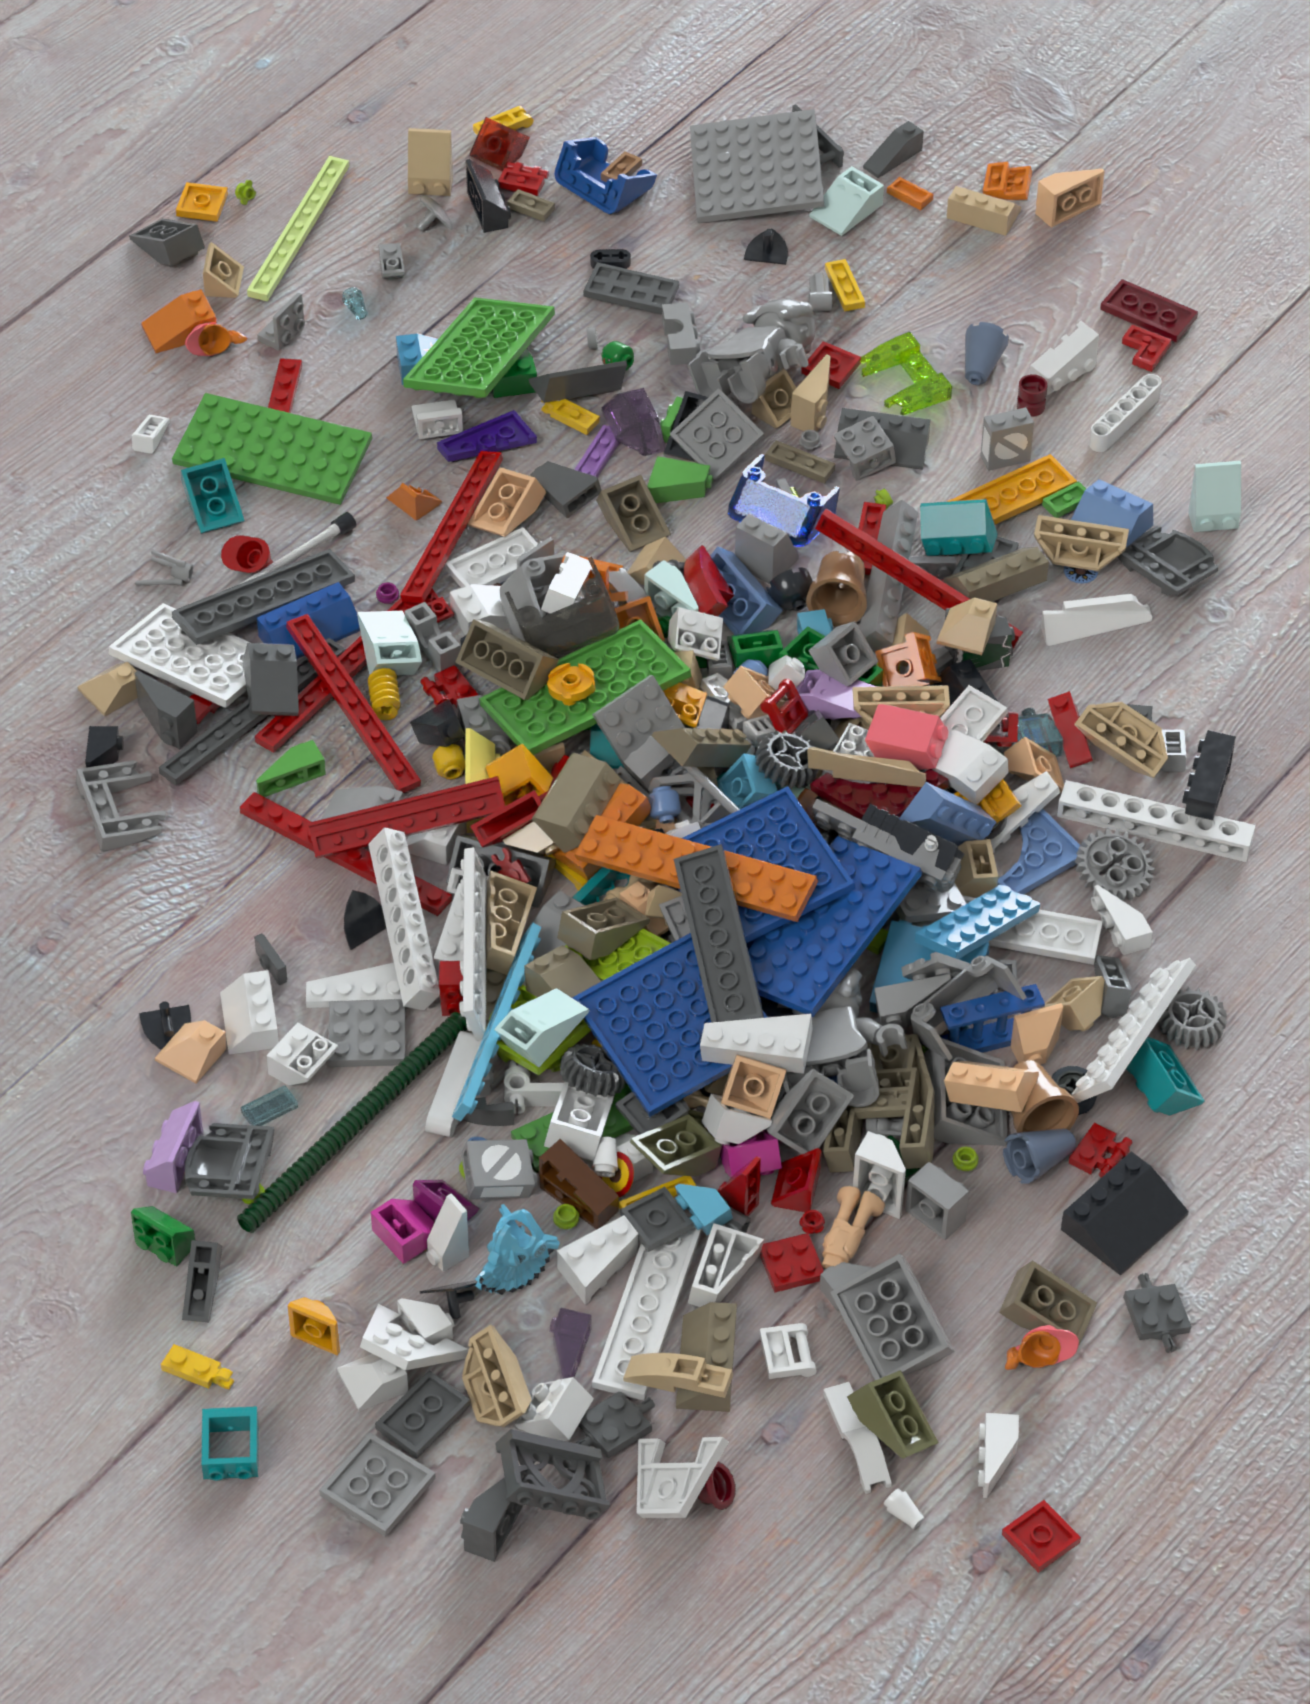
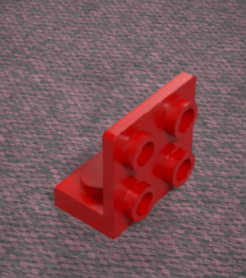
M1008 712L1006 717L1001 720V731L1005 732V736L989 735L983 742L986 744L988 742H996V745L1000 747H1012V742H1017L1018 713Z

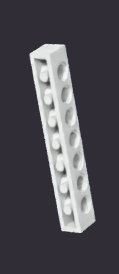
M1066 780L1060 796L1057 817L1109 828L1114 831L1119 829V832L1125 833L1127 831L1131 835L1247 862L1255 831V825L1221 816H1215L1214 820L1185 814V808Z
M384 827L368 845L403 1006L424 1011L440 996L438 980L405 832Z

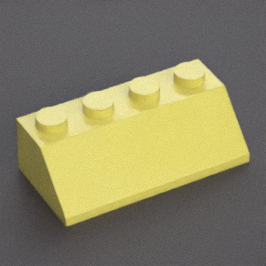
M466 728L465 784L489 778L486 765L500 757V754H495V744L471 728ZM483 818L467 821V833H474L470 826Z

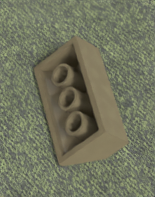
M1027 547L945 577L944 582L970 599L978 598L993 602L1047 581L1049 561L1038 547Z
M473 619L455 662L518 697L528 700L547 684L549 680L548 675L556 668L559 659L491 623Z
M679 728L656 731L651 735L684 767H731L752 746L746 739V735L738 729Z
M573 753L532 817V820L564 853L579 847L596 815L600 816L622 779L606 762Z
M709 1302L683 1315L680 1354L705 1358L706 1364L732 1369L733 1371L737 1304ZM732 1380L725 1398L677 1388L676 1409L730 1412Z

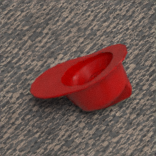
M237 535L230 538L221 550L223 564L234 571L256 574L273 563L268 544L260 538Z

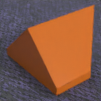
M402 483L399 488L386 497L416 521L442 503L439 498L428 490L424 489L422 492L421 488L418 487L416 489L411 485L407 486L405 483Z

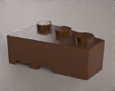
M561 1139L539 1157L540 1188L562 1205L570 1204L574 1206L579 1213V1217L596 1230L601 1228L619 1212V1196Z

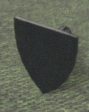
M772 228L767 229L753 238L748 244L744 260L786 265L788 248L779 233Z
M352 890L344 913V932L350 950H353L386 929L382 906L379 902L368 894Z
M163 1001L159 1004L160 1010L139 1013L141 1026L149 1041L162 1050L184 1024L191 1023L189 1005L170 1008L169 1003Z
M477 1281L450 1284L419 1292L420 1294L446 1292L449 1314L452 1319L461 1317L459 1303L474 1299V1293L471 1290L457 1293L456 1290L475 1286Z

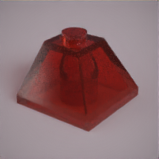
M485 117L469 156L503 172L504 168H507L508 162L515 163L522 157L530 136Z

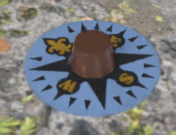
M1064 566L1065 576L1075 583H1089L1098 575V571Z

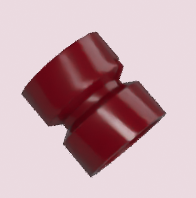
M1029 374L1022 377L1019 381L1017 409L1026 407L1031 417L1039 416L1045 410V397L1047 396L1048 386L1047 381L1042 376Z

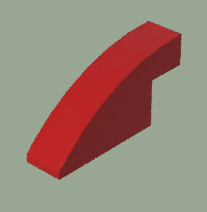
M703 545L686 559L684 577L698 605V612L718 617L728 607L727 603L735 595Z
M533 790L471 825L470 827L482 848L503 842V839L533 822L532 817L548 791L538 796L536 791Z

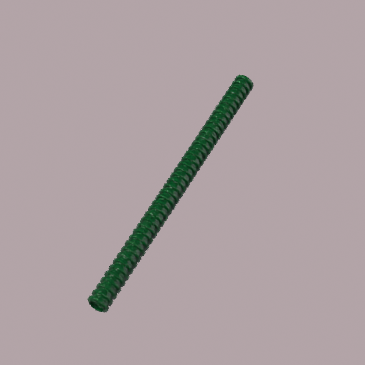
M453 1012L450 1017H447L445 1022H442L414 1051L409 1053V1056H406L398 1066H395L393 1071H390L388 1076L382 1079L383 1081L378 1082L377 1086H374L372 1091L367 1093V1096H364L361 1101L357 1102L356 1106L351 1108V1111L345 1114L346 1116H342L340 1121L335 1123V1126H332L324 1136L319 1138V1141H316L308 1151L303 1153V1156L299 1157L292 1164V1167H288L286 1172L281 1174V1177H278L270 1187H267L259 1195V1198L253 1201L254 1203H250L248 1208H245L237 1216V1221L241 1228L246 1232L254 1233L256 1228H259L268 1217L272 1216L273 1212L278 1210V1207L287 1202L289 1197H292L300 1189V1186L306 1183L305 1181H309L311 1176H314L316 1171H319L344 1145L348 1144L349 1140H352L354 1135L359 1133V1130L368 1125L370 1120H373L375 1115L381 1112L380 1110H383L386 1105L390 1104L391 1100L396 1098V1095H399L407 1085H410L412 1080H415L417 1075L422 1073V1070H425L448 1046H451L453 1041H456L460 1031L468 1030L466 1018L462 1017L458 1012Z

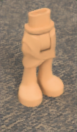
M845 1186L839 1189L837 1201L840 1204L837 1218L833 1221L831 1230L824 1237V1243L822 1244L824 1247L822 1253L824 1260L821 1265L824 1269L836 1266L842 1262L849 1263L853 1258L865 1234L864 1228L869 1217H878L884 1211L885 1203L880 1197L865 1191L861 1198L860 1190L852 1186ZM860 1201V1205L855 1216V1219L853 1221V1224L850 1225L848 1223V1220L851 1216L853 1209L857 1207Z

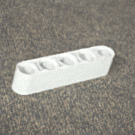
M1147 374L1143 376L1092 425L1089 446L1093 451L1104 452L1108 450L1158 402L1162 383L1158 375Z
M460 1031L427 1116L426 1132L452 1137L458 1120L453 1118L452 1114L482 1041L476 1040L473 1033Z

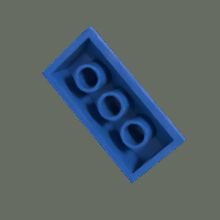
M339 582L257 617L258 636L265 644L294 645L296 659L305 655L287 630V621L308 614L324 639L330 638L335 642L360 631L357 612L351 597Z

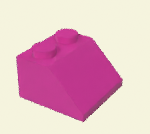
M766 1129L740 1144L732 1142L728 1145L721 1144L720 1158L724 1170L730 1178L756 1156L761 1158L760 1175H769L774 1173V1170L782 1168L778 1139L772 1136Z

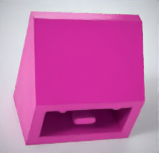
M390 1199L371 1211L372 1231L403 1264L428 1249L427 1239L435 1222L414 1200Z

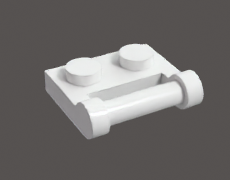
M798 1323L760 1329L759 1335L769 1379L796 1375L810 1377L816 1374V1365L811 1360L807 1342L808 1330L806 1324ZM789 1337H794L797 1341L801 1362L794 1363Z

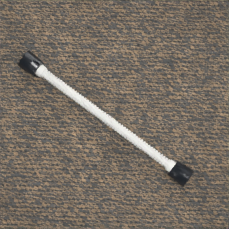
M349 512L343 513L333 520L331 526L324 532L244 582L282 568L330 537L343 535L356 527L354 517Z

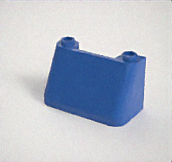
M597 137L564 141L554 172L556 181L605 213L619 212L650 190L655 183L657 174L648 169L638 171L636 176L628 177L625 174H619L618 179H607V182L601 180V172L610 165L606 162L608 156L607 145Z

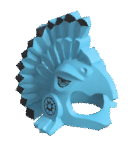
M504 1204L499 1208V1212L503 1217L497 1223L492 1241L487 1245V1249L490 1252L487 1259L489 1261L484 1265L482 1272L475 1278L477 1281L475 1286L477 1288L503 1295L506 1291L513 1293L517 1289H523L525 1285H531L532 1279L539 1278V1273L545 1271L544 1265L550 1262L549 1254L554 1249H558L560 1244L556 1236L543 1233L530 1212L521 1209L511 1213ZM515 1220L522 1222L528 1227L532 1237L525 1232V1227L523 1225L518 1226Z

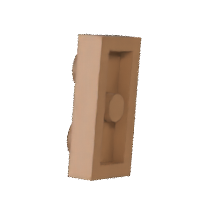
M624 151L601 172V180L607 182V179H618L619 174L631 176L642 166V158Z

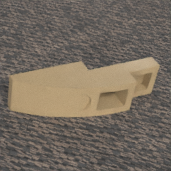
M647 1353L631 1356L623 1381L675 1392L676 1388H682L725 1398L733 1378L732 1369L706 1364L705 1358L675 1353Z

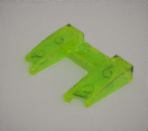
M911 332L897 336L861 357V363L866 362V367L861 370L863 377L901 365L915 384L884 400V406L887 408L894 404L903 407L900 412L902 416L950 400L952 397V385L942 372L937 374L920 352L921 345Z

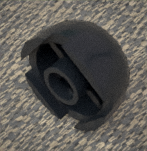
M799 567L800 572L793 573L792 569L787 570L769 582L771 587H766V590L782 609L799 611L807 606L806 598L813 582L807 568Z

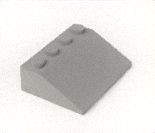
M941 1038L953 1057L950 1061L930 1049L924 1053V1059L935 1092L934 1139L949 1144L1005 1146L1007 1144V1141L1004 1142L1005 1138H1007V1111L950 1102L944 1079L953 1062L970 1061L1005 1067V1061Z
M901 1254L890 1258L830 1292L875 1380L899 1370L905 1376L932 1365L955 1352L910 1265Z

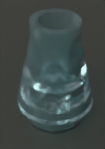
M356 287L346 289L342 294V302L355 315L357 320L367 317L368 312L365 307L362 291Z

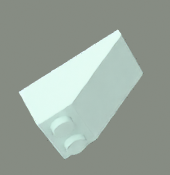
M1241 461L1195 464L1188 511L1194 532L1239 528L1241 516Z
M663 560L644 574V591L656 605L655 612L658 617H672L679 607L698 612V605L677 567Z

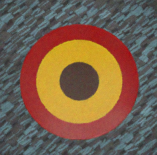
M617 1152L618 1170L615 1171V1176L600 1178L620 1198L632 1186L634 1168L627 1155Z

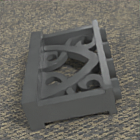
M510 1429L495 1443L497 1453H501L507 1494L505 1495L507 1501L515 1502L519 1505L538 1507L542 1510L562 1512L566 1515L581 1516L589 1520L599 1518L610 1508V1502L606 1499L599 1463L602 1459L601 1449ZM547 1464L554 1465L562 1476L569 1479V1482L558 1490L539 1471ZM521 1472H525L527 1474V1476L523 1479V1482L521 1480Z

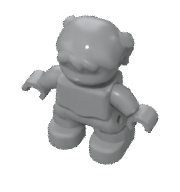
M775 299L764 305L752 308L742 319L747 324H753L754 327L744 328L728 341L699 352L696 358L687 364L697 393L710 397L719 388L726 396L732 391L734 396L743 403H753L765 392L766 378L778 374L783 368L787 369L791 365L799 364L801 367H807L808 360L806 354L811 351V343L815 337V322L812 316L813 307L811 304L793 299Z
M851 967L819 1011L812 1017L813 1030L804 1074L786 1072L783 1080L786 1094L813 1068L826 1077L837 1076L838 1085L854 1094L848 1105L854 1107L871 1105L879 1096V1085L875 1070V1060L871 1050L868 1049L867 1042L878 1045L884 1057L888 1054L887 1047L890 1045L898 1044L901 1045L902 1049H908L904 1031L900 1025L887 1024L882 1026L871 1018H858L859 1007L862 1003L858 983L862 975L856 968ZM792 1009V1013L795 1015L804 1014Z

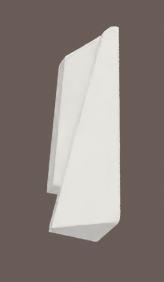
M1132 594L1064 601L1062 611H1042L1041 629L1046 645L1051 646L1151 622L1152 614L1149 605L1141 604L1138 602L1137 597Z

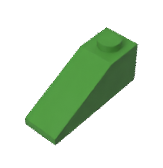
M310 740L300 743L284 753L256 780L257 793L267 797L326 775L325 759L315 742Z

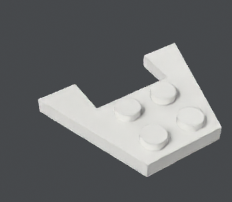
M378 1304L360 1348L404 1370L466 1359L469 1350L447 1338L432 1345L426 1342L423 1337L412 1335L402 1330V1327L397 1325L401 1315Z
M702 1437L695 1463H660L666 1443L658 1438L638 1439L637 1514L642 1518H686L729 1441L724 1437Z

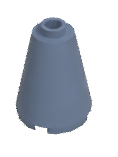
M980 322L977 326L970 324L965 333V378L973 385H980L987 381L1008 346V334L1005 336L1003 329L993 323Z
M1065 1128L1013 1133L1005 1138L1004 1142L1007 1141V1148L1003 1149V1157L1010 1174L1013 1177L1017 1175L1022 1179L1019 1181L1020 1183L1029 1184L1073 1153L1076 1139Z

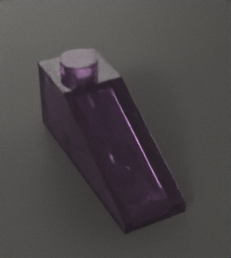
M560 1308L558 1316L552 1318L550 1332L553 1333V1345L560 1380L571 1377L575 1378L592 1330V1315Z

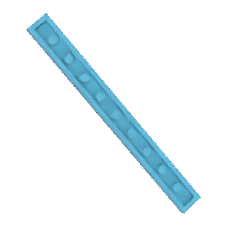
M532 923L522 936L452 1114V1117L459 1121L467 1113L471 1115L478 1103L475 1097L481 1093L485 1085L482 1079L488 1075L492 1067V1063L489 1061L490 1058H494L499 1049V1045L496 1044L497 1040H501L494 1029L513 1010L510 1008L511 1004H514L520 995V991L517 990L518 986L521 987L525 981L524 965L533 961L534 955L531 953L536 950L541 941V938L538 937L541 927L535 923Z

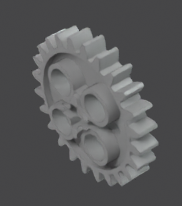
M1106 828L1104 835L1100 830H1097L1095 836L1089 834L1087 840L1084 839L1076 853L1075 863L1078 865L1075 870L1076 872H1082L1079 880H1087L1085 888L1090 886L1094 888V886L1099 885L1122 901H1124L1125 897L1132 901L1135 895L1140 897L1142 892L1147 890L1153 879L1152 874L1155 868L1151 866L1154 859L1148 858L1150 850L1143 851L1142 848L1145 843H1135L1137 837L1129 839L1127 831L1122 836L1119 829H1116L1115 833L1111 834L1109 828Z

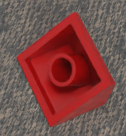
M816 1148L781 1162L782 1168L778 1172L771 1200L772 1206L799 1212L811 1210L820 1175L822 1150Z

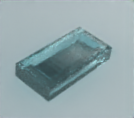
M286 1085L240 1108L241 1113L250 1125L262 1126L298 1108V1102Z

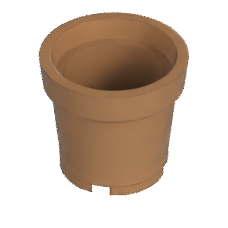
M839 551L826 554L821 560L816 579L812 582L807 594L806 604L808 610L825 609L827 618H831L832 624L835 627L860 620L867 607V593L864 587L865 566L861 558L848 551L846 554L839 553Z
M1024 1061L1013 1066L1018 1069L1039 1072V1077L1022 1113L1010 1111L1016 1132L1063 1128L1070 1130L1078 1117L1079 1107L1069 1092L1060 1088L1045 1068L1036 1061Z

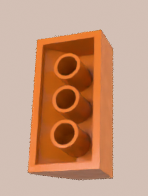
M620 783L600 816L639 826L650 814L651 805L648 798L631 785ZM578 847L565 853L559 849L552 854L556 859L587 881L601 869V866L577 860L575 852Z

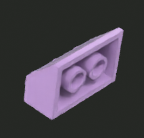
M193 1101L172 1110L169 1119L164 1120L161 1137L159 1140H155L151 1159L146 1160L143 1168V1175H146L148 1187L177 1193L185 1176V1162L188 1152L200 1134L203 1135L200 1102Z

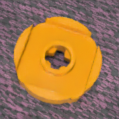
M570 663L562 664L554 668L548 675L547 686L549 694L567 706L574 705L577 701L588 697L596 690L594 673L591 668L584 664L578 663V667H570Z

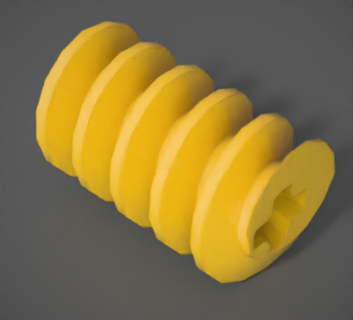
M389 668L377 669L368 677L370 705L380 720H391L397 716L398 710L401 707L397 674Z

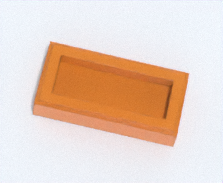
M898 177L887 187V194L919 210L926 207L934 197L933 193L901 177Z

